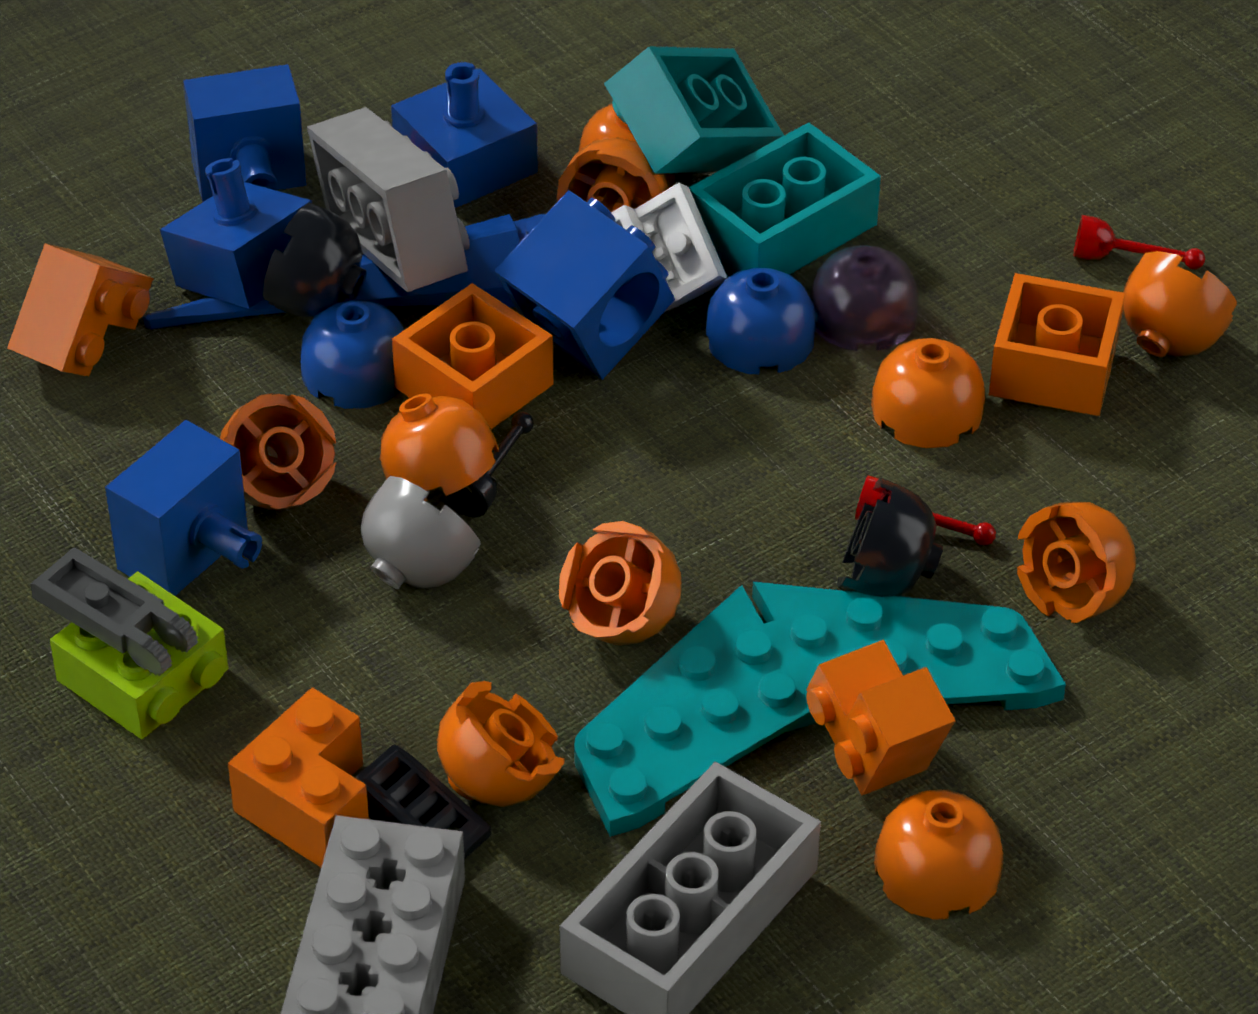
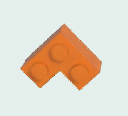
M45 243L7 349L62 372L90 376L93 366L97 364L103 354V338L108 324L135 330L138 320L145 314L149 306V290L154 278L99 256Z
M884 639L819 664L806 689L807 705L813 719L817 724L825 725L835 744L834 754L841 772L846 778H853L862 796L927 770L956 721L928 668L924 667L903 676Z
M312 687L228 762L234 812L321 868L336 815L369 819L366 784L352 776L363 766L360 716Z

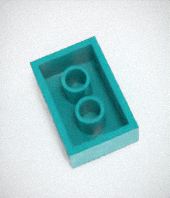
M649 46L604 83L613 99L612 105L615 113L628 125L655 174L718 172L784 136L735 49Z
M808 122L690 186L689 189L724 268L732 274L752 268H771L791 274L877 225L881 175Z

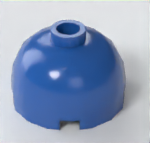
M752 268L738 271L726 278L710 299L706 323L709 349L712 355L728 368L746 374L759 375L760 367L778 365L777 373L789 371L804 362L814 348V304L802 284L787 273L771 268Z
M365 300L342 301L315 315L302 336L301 344L302 380L310 394L319 399V391L325 396L333 397L334 406L345 409L369 408L388 402L397 394L394 380L392 338L405 330L398 318L382 305Z

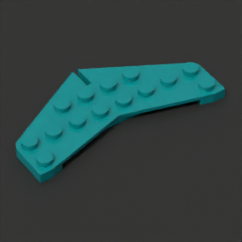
M753 581L752 598L766 623H763L743 585H741L577 734L574 741V762L589 796L611 837L638 829L664 814L665 803L691 788L715 761L727 767L782 733L815 724L816 721L813 719L807 705L806 689L818 665L883 639L903 676L924 667L928 668L946 704L1000 701L1004 710L1038 708L1064 700L1066 683L1024 617L1010 608L901 596L879 597L852 591Z

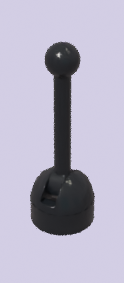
M518 412L513 416L511 420L512 428L500 443L499 452L495 451L493 453L496 462L489 471L472 484L458 492L447 495L449 503L459 513L476 518L483 516L487 512L497 494V483L494 478H491V475L520 435L527 434L532 430L534 421L530 414Z

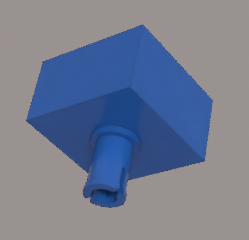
M458 62L450 65L445 71L446 83L391 105L392 127L403 136H408L414 145L423 152L427 151L432 159L444 168L448 167L453 173L459 191L458 199L453 200L455 208L538 172L537 123L480 68L475 69V65L471 63Z
M288 64L183 80L192 163L202 202L213 196L209 179L205 173L206 167L214 161L225 158H233L234 161L236 159L239 160L244 182L272 190L306 186L300 102Z
M225 158L210 163L205 169L213 196L160 229L177 287L250 309L264 299V279L274 250L276 249L284 253L286 246L292 239V236L283 233L298 210L307 203H312V200L244 182L239 160L236 159L234 161L233 158Z
M188 420L183 421L105 487L117 569L129 577L139 571L176 596L221 555L232 561L237 567L243 569L249 566V561L254 562L260 553L262 538L259 534L253 531L250 532L247 526L239 449Z

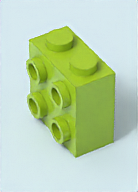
M137 571L128 580L162 599L164 606L177 613L179 617H184L193 626L195 632H197L198 643L188 652H181L176 650L174 646L171 647L164 643L153 628L147 633L154 641L157 640L159 644H162L167 649L168 654L171 655L172 666L163 674L155 676L149 670H144L134 662L127 651L124 654L72 622L50 639L56 680L142 740L161 724L170 722L178 714L180 708L201 691L214 686L229 668L224 629Z

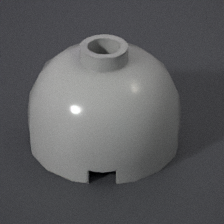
M390 476L373 495L363 513L361 524L363 543L367 552L375 560L370 569L379 579L395 589H399L403 583L418 589H435L454 580L474 559L475 554L479 550L478 547L481 545L479 538L471 527L447 505H444L441 511H439L433 505L424 501L429 492L403 478Z

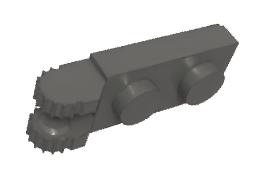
M75 547L30 583L33 599L124 654L127 651L139 667L149 670L155 676L157 674L160 676L171 667L172 660L167 649L162 644H159L157 640L154 641L151 636L147 635L152 628L164 643L171 647L174 646L176 650L181 652H188L198 643L197 632L189 624V621H186L184 617H179L177 613L164 606L162 599Z

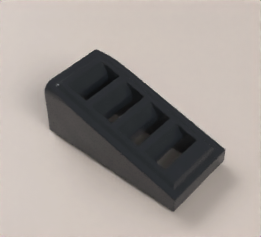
M396 744L388 748L356 777V779L366 784L368 815L372 820L448 829L454 824L460 828L458 831H463L464 859L492 835L490 825L417 759ZM411 796L416 798L406 808L402 806ZM435 811L438 813L426 825L421 823L431 812Z

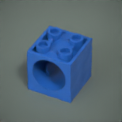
M568 190L494 271L518 313L553 335V344L603 380L675 301V298L666 281V278L669 276L668 271L655 259L652 253L656 247L651 239L635 226L631 225L627 230L615 222L616 219L610 210L598 200L590 198L586 202Z

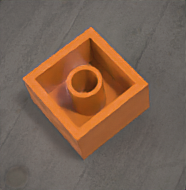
M1015 273L994 345L988 396L1100 416L1118 344L1125 293Z
M473 283L392 338L396 389L409 398L428 393L432 397L448 396L462 399L482 414L491 430L554 385L553 335Z

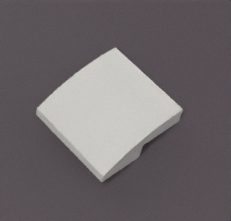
M677 183L636 209L623 205L612 212L616 219L615 222L627 230L631 225L635 226L654 243L656 248L652 253L655 259L668 271L669 276L666 278V281L675 298V301L666 311L712 290L728 278L689 187Z

